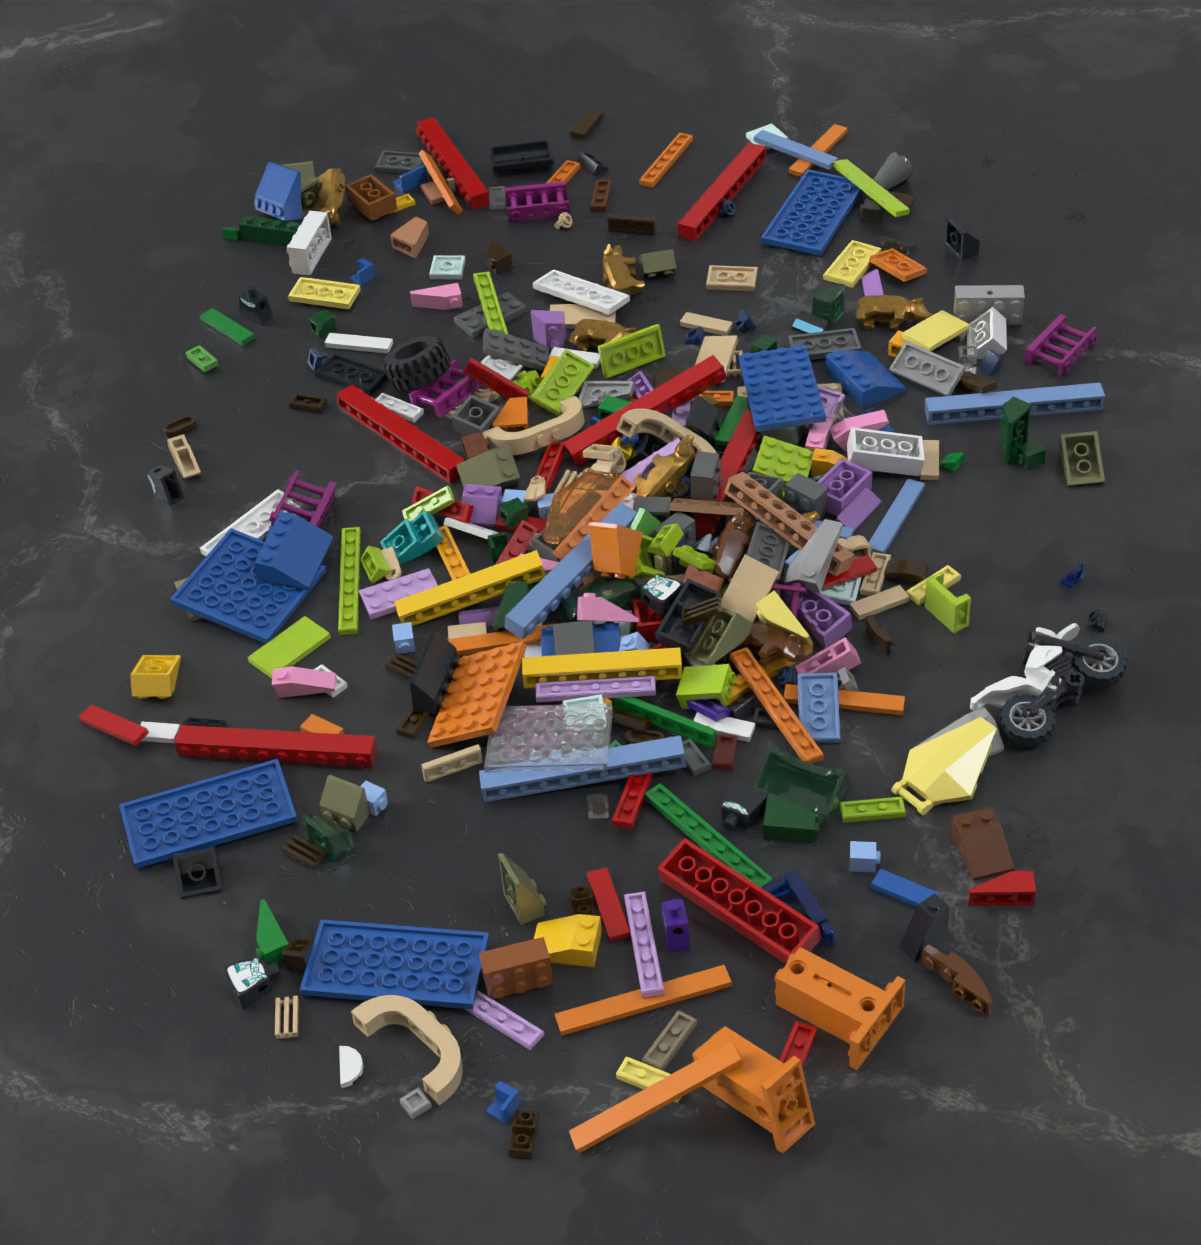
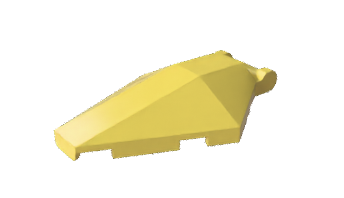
M980 717L911 749L903 778L900 782H896L893 785L891 791L916 807L921 815H925L933 806L938 804L971 800L977 787L978 777L983 772L991 751V743L997 728ZM909 786L915 792H917L919 795L925 798L926 801L921 802L918 798H916L914 795L908 792L906 788Z

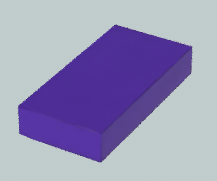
M711 699L688 700L687 707L714 721L730 716V709Z

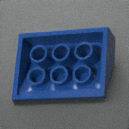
M268 162L255 194L254 205L256 210L284 221L301 219V172L274 162Z
M840 349L826 355L825 371L837 383H841V387L861 408L906 391V387L868 351Z
M280 512L255 561L256 578L309 590L333 541V536L298 515Z

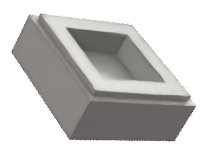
M419 1087L399 1099L400 1104L412 1119L432 1107L431 1102Z

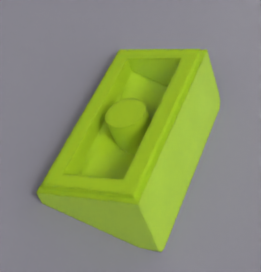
M675 523L663 526L647 548V551L663 557H669L674 547L684 535L679 525Z
M368 546L360 561L371 583H375L391 570L381 550Z

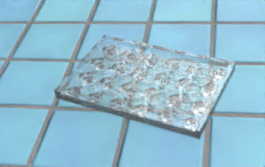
M612 703L505 706L496 733L489 734L484 765L485 772L607 769L613 714Z

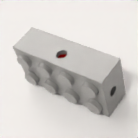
M1023 285L955 286L953 315L969 324L993 307L1006 318V325H1022L1025 299Z

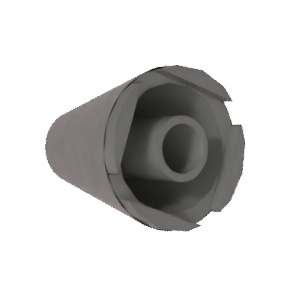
M892 152L873 179L886 191L913 176L911 172L913 167L910 161L903 155H897L898 152Z

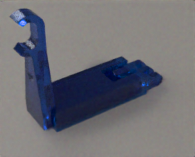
M788 871L762 887L763 890L774 897L790 892L802 914L819 926L821 937H824L829 945L836 943L833 927L798 871Z

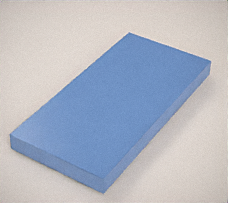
M837 672L797 674L800 722L816 744L840 743Z

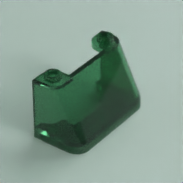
M612 575V578L601 577L573 589L568 598L563 599L559 603L555 612L563 623L578 622V597H584V593H596L595 597H602L620 608L622 607L623 610H632V600L641 599V592L628 578L625 580L614 578V575Z
M769 745L752 790L767 796L768 793L774 794L816 813V820L820 822L830 820L851 782L847 771L836 767L835 771L831 767L827 769L792 757L790 753L779 752V747Z

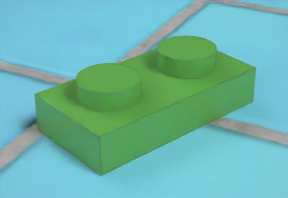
M200 345L186 352L187 358L203 372L218 366V360Z

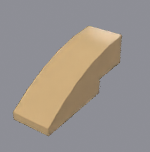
M184 434L167 439L170 452L183 478L187 479L201 474Z

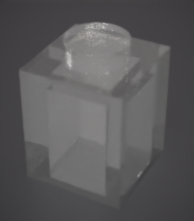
M959 346L958 364L966 367L965 372L976 373L977 346Z

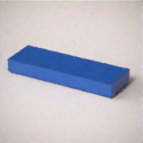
M883 869L879 870L871 883L872 889L915 907L934 893L939 897L938 892Z

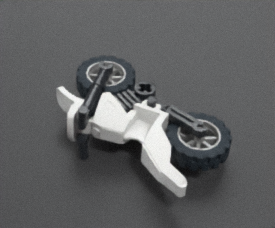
M1076 623L1067 626L1057 635L1048 629L1029 626L1027 637L1029 646L1025 647V653L1021 660V663L1026 665L1024 671L1026 679L1010 676L986 687L979 694L971 698L970 709L976 711L988 704L1000 708L999 729H1002V735L1006 736L1009 742H1015L1018 746H1039L1042 742L1045 743L1052 735L1055 724V714L1052 711L1063 701L1070 705L1077 704L1080 701L1081 690L1085 683H1088L1091 687L1098 686V688H1104V686L1111 687L1114 683H1119L1125 673L1127 655L1124 654V649L1119 647L1118 643L1115 641L1111 642L1108 638H1087L1079 644L1078 642H1070L1079 633L1080 627ZM1066 651L1072 653L1073 656H1065Z

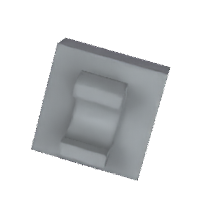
M845 667L838 670L840 675L837 678L838 689L859 691L854 676Z

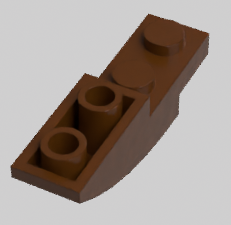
M928 944L923 949L922 963L929 970H933L941 975L945 981L953 983L952 993L958 999L964 1000L977 1012L989 1017L992 1010V999L987 987L976 971L955 952L951 951L946 956Z

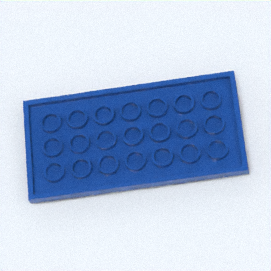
M807 169L761 236V243L821 256L863 190L846 177Z
M806 345L738 355L755 432L826 421V414Z
M278 759L119 804L136 869L172 859V856L176 853L216 846L298 821Z
M321 919L300 986V993L307 996L370 1000L379 996L397 995L409 998L419 1005L473 1009L482 974L479 953L487 951L490 935L489 932Z

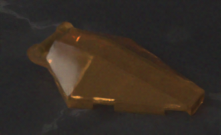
M586 467L580 477L553 495L543 534L544 541L559 544L561 539L568 536L617 481L619 472L596 471Z

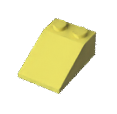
M772 591L755 604L758 609L756 613L764 625L768 624L771 627L779 628L791 635L796 634L800 637L801 643L809 647L813 645L809 634L775 591Z

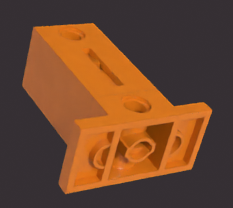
M801 947L795 954L792 953L789 956L787 964L783 969L778 970L774 979L776 981V1005L849 1043V1066L855 1070L859 1069L904 1007L905 979L897 976L893 983L889 982L885 990H882Z
M724 1026L692 1053L694 1062L733 1041L744 1063L704 1084L702 1087L773 1134L776 1149L784 1153L815 1125L801 1060L793 1056L783 1063Z

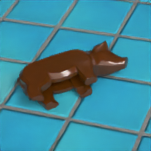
M744 513L734 515L727 522L718 538L717 544L715 543L712 547V560L716 561L712 574L724 579L722 585L730 583L729 578H733L744 555L747 554L751 537L748 536L747 532L752 528L755 516L752 513H749L747 516H744Z
M753 623L750 634L738 645L740 646L738 650L747 647L752 655L759 656L760 661L758 663L764 667L781 658L796 663L805 661V651L798 635H791L784 630L767 625Z

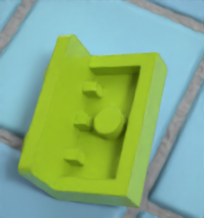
M536 370L522 371L512 382L530 392L528 400L541 383V378Z
M690 546L674 547L672 555L680 558L679 564L686 568L690 564L711 574L713 573L716 561L708 558L703 553L693 550Z

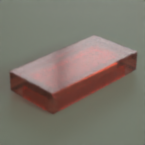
M717 735L712 769L733 771L738 736Z

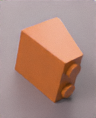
M590 522L589 531L593 570L601 572L600 576L612 578V575H614V578L623 580L626 577H634L643 532L618 524Z

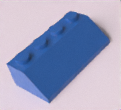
M612 621L603 624L593 623L595 653L619 652L621 641L619 623ZM553 626L542 628V656H556Z

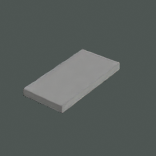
M905 341L889 368L891 373L943 396H950L966 370V367L907 341Z

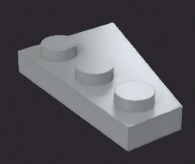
M585 381L579 400L584 409L600 405L607 395L622 400L630 399L635 384L634 381Z

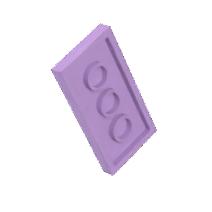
M428 568L358 591L370 619L396 612L397 609L394 601L438 585Z

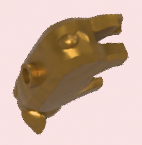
M331 168L318 177L321 186L319 191L320 199L312 207V211L327 212L329 226L333 223L340 225L338 212L344 203L346 187L345 175L341 173V169Z
M608 244L603 253V283H607L608 288L630 296L642 292V288L645 287L644 281H637L633 278L636 276L635 267H632L636 266L635 257H623L620 245H616L612 249L611 245Z
M870 295L860 298L856 304V319L863 323L866 330H874L875 321L879 323L890 322L891 330H899L900 324L906 320L912 319L919 322L934 315L927 311L923 304V298H916L911 301L901 296Z
M582 319L575 324V330L570 334L569 341L577 345L578 351L587 352L590 346H600L637 332V329L625 328L620 324L606 320Z
M686 435L676 445L675 451L672 454L663 457L656 454L652 458L656 467L649 472L647 479L643 478L641 474H637L633 479L637 489V497H668L683 480L688 466L695 461L694 436Z

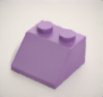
M531 310L533 339L539 344L549 347V350H553L554 347L564 348L567 339L564 311Z
M465 485L462 502L474 506L470 520L471 524L495 527V522L500 513L501 487Z

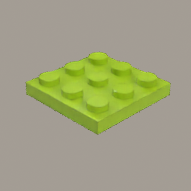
M764 436L752 472L783 478V486H785L797 473L808 477L814 451Z

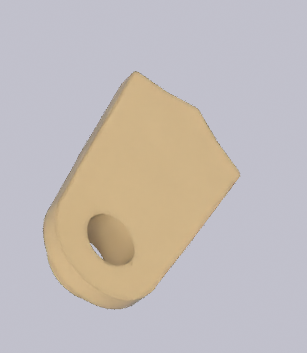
M535 476L531 479L524 496L525 502L536 501L546 496V481L544 477Z
M391 546L381 550L391 570L385 577L389 581L400 578L401 568L394 548Z

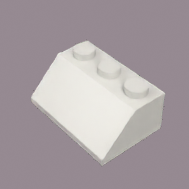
M993 307L969 323L967 330V357L969 359H984L989 349L998 356L1003 355L1007 350L1006 318Z

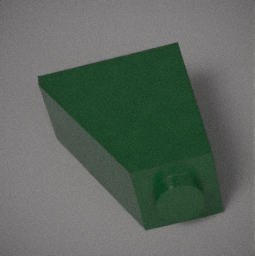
M514 581L507 584L493 623L495 632L508 631L504 628L505 616L529 593L527 581Z
M768 793L763 824V839L814 843L815 835H819L820 822H816V813Z

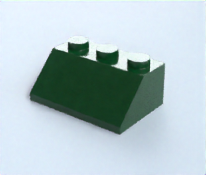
M1014 396L1003 404V415L1000 423V450L1007 465L1016 458L1018 446L1028 443L1032 404Z

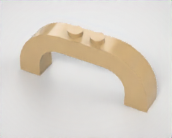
M576 396L561 401V416L520 432H506L498 426L483 431L484 439L487 438L490 448L488 450L509 445L512 455L524 454L575 434L582 428L585 422L581 401Z
M629 410L621 416L616 430L630 439L638 433L645 432L653 434L667 443L677 438L681 441L686 435L694 436L693 448L695 454H697V451L716 453L714 448L702 437L667 415L654 410Z
M397 995L372 998L351 1011L354 1025L367 1037L386 1025H403L409 1028L440 1057L441 1060L438 1066L422 1079L425 1092L439 1106L456 1091L463 1073L459 1045L451 1034L450 1029L445 1024L441 1025L431 1011L427 1012L417 1002Z

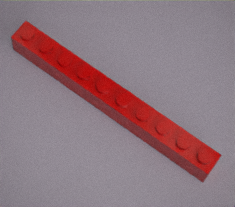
M435 118L417 122L418 128H416V133L418 137H421L423 144H426L433 158L437 159L444 173L449 178H454L455 187L459 190L461 197L465 198L466 204L470 205L473 210L490 205L488 190Z
M748 143L732 163L728 165L696 204L692 206L689 212L678 222L679 237L693 241L700 237L718 216L719 210L723 207V202L726 200L731 201L766 160L765 146Z
M714 355L708 357L563 442L567 454L576 466H579L591 459L584 457L582 451L592 444L610 446L618 436L623 438V433L616 430L624 413L632 409H650L665 415L693 399L696 395H700L727 379L724 366Z
M353 385L336 394L338 407L442 479L451 484L460 478L456 465L465 460L441 445L440 442L435 441L428 434L423 433L416 426H413L394 411L389 410L382 403L377 402Z
M745 409L720 460L722 461V470L719 472V475H722V484L718 486L719 495L714 501L729 502L733 500L724 493L728 480L734 475L746 472V466L750 465L752 454L756 453L757 444L761 442V432H755L751 411ZM694 512L692 519L695 520L696 540L699 541L707 534L715 536L718 524L722 523L723 514Z
M180 725L174 742L178 756L263 762L278 759L282 763L372 768L377 753L375 736Z

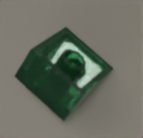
M845 284L820 288L811 297V314L829 322V330L844 313Z
M303 814L301 816L307 841L326 851L327 857L334 862L340 861L354 848L351 832L338 826L333 819H328L320 814Z

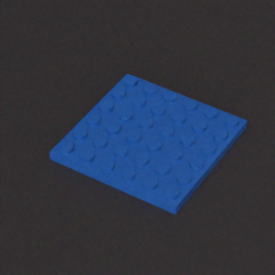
M230 528L170 598V603L267 644L325 574L326 566H320L309 590L258 579L255 573V561L265 542Z

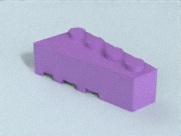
M808 590V593H800L797 617L823 649L836 643L852 629L851 613L822 593ZM783 591L784 602L790 608L792 592Z

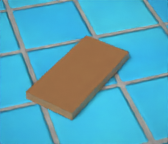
M675 498L670 503L669 509L671 511L736 515L738 513H744L745 515L747 512L744 507L735 502Z

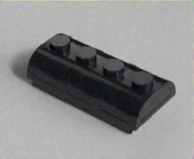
M547 140L493 146L492 150H490L493 173L554 165L550 142L547 143Z
M687 579L655 632L658 642L667 648H680L681 653L690 652L709 618L685 625L682 621L684 618L683 613H685L684 608L717 596L721 598L723 594Z

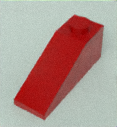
M1011 871L969 889L968 906L1034 905L1036 888L1033 871Z

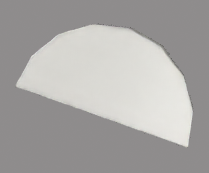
M339 1046L341 1088L351 1086L352 1082L362 1075L364 1066L361 1055L356 1049L349 1046Z

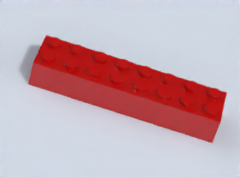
M686 838L677 845L657 868L662 882L784 964H787L789 956L792 953L795 954L800 947L811 952L822 939L817 924Z

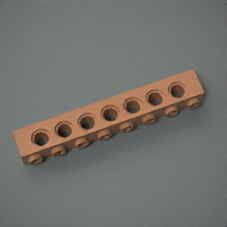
M741 472L729 478L724 493L799 550L803 549L818 529L817 526L746 473ZM837 542L828 571L837 576L849 570L855 555Z

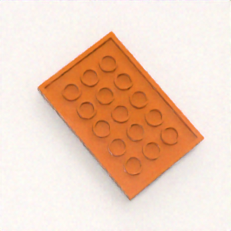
M523 641L463 656L458 660V667H456L452 676L453 680L449 684L448 693L445 694L442 707H440L427 741L431 748L496 733L527 648Z

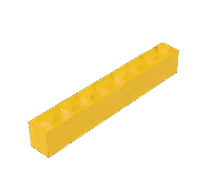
M536 550L394 601L401 623L411 622V625L415 626L503 594L507 584L514 581H527L528 585L542 580L546 574Z
M680 648L524 657L522 658L524 688H536V683L648 676H655V680L681 679Z

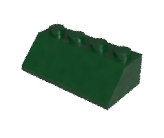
M244 216L239 223L242 240L287 246L302 223Z

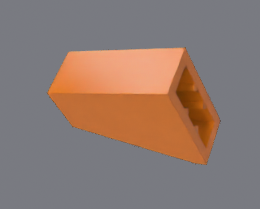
M527 397L509 398L493 422V428L498 426L506 432H520L529 429Z

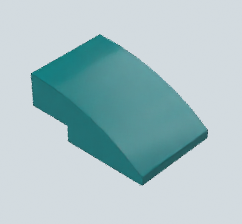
M423 510L412 521L406 518L383 538L380 543L383 549L392 546L399 564H403L428 552L443 541L444 537L434 517Z

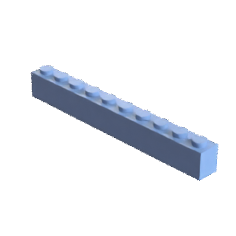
M1101 383L988 392L984 394L925 398V415L928 425L1002 419V406L1013 396L1032 404L1031 416L1103 410L1105 394Z
M620 502L600 523L618 524L630 528L638 512ZM590 533L505 616L504 628L521 639H524L528 634L531 635L539 623H543L551 611H555L559 603L563 599H567L571 591L575 587H579L582 580L593 572Z
M681 736L481 770L479 775L484 802L627 778L633 774L638 776L649 772L655 773L686 767Z

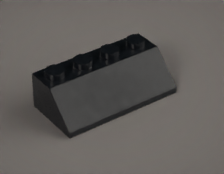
M432 630L410 680L413 712H428L429 714L436 715L439 707H442L444 695L448 693L447 689L450 680H453L452 676L455 668L458 667L460 656H457V648L437 631Z

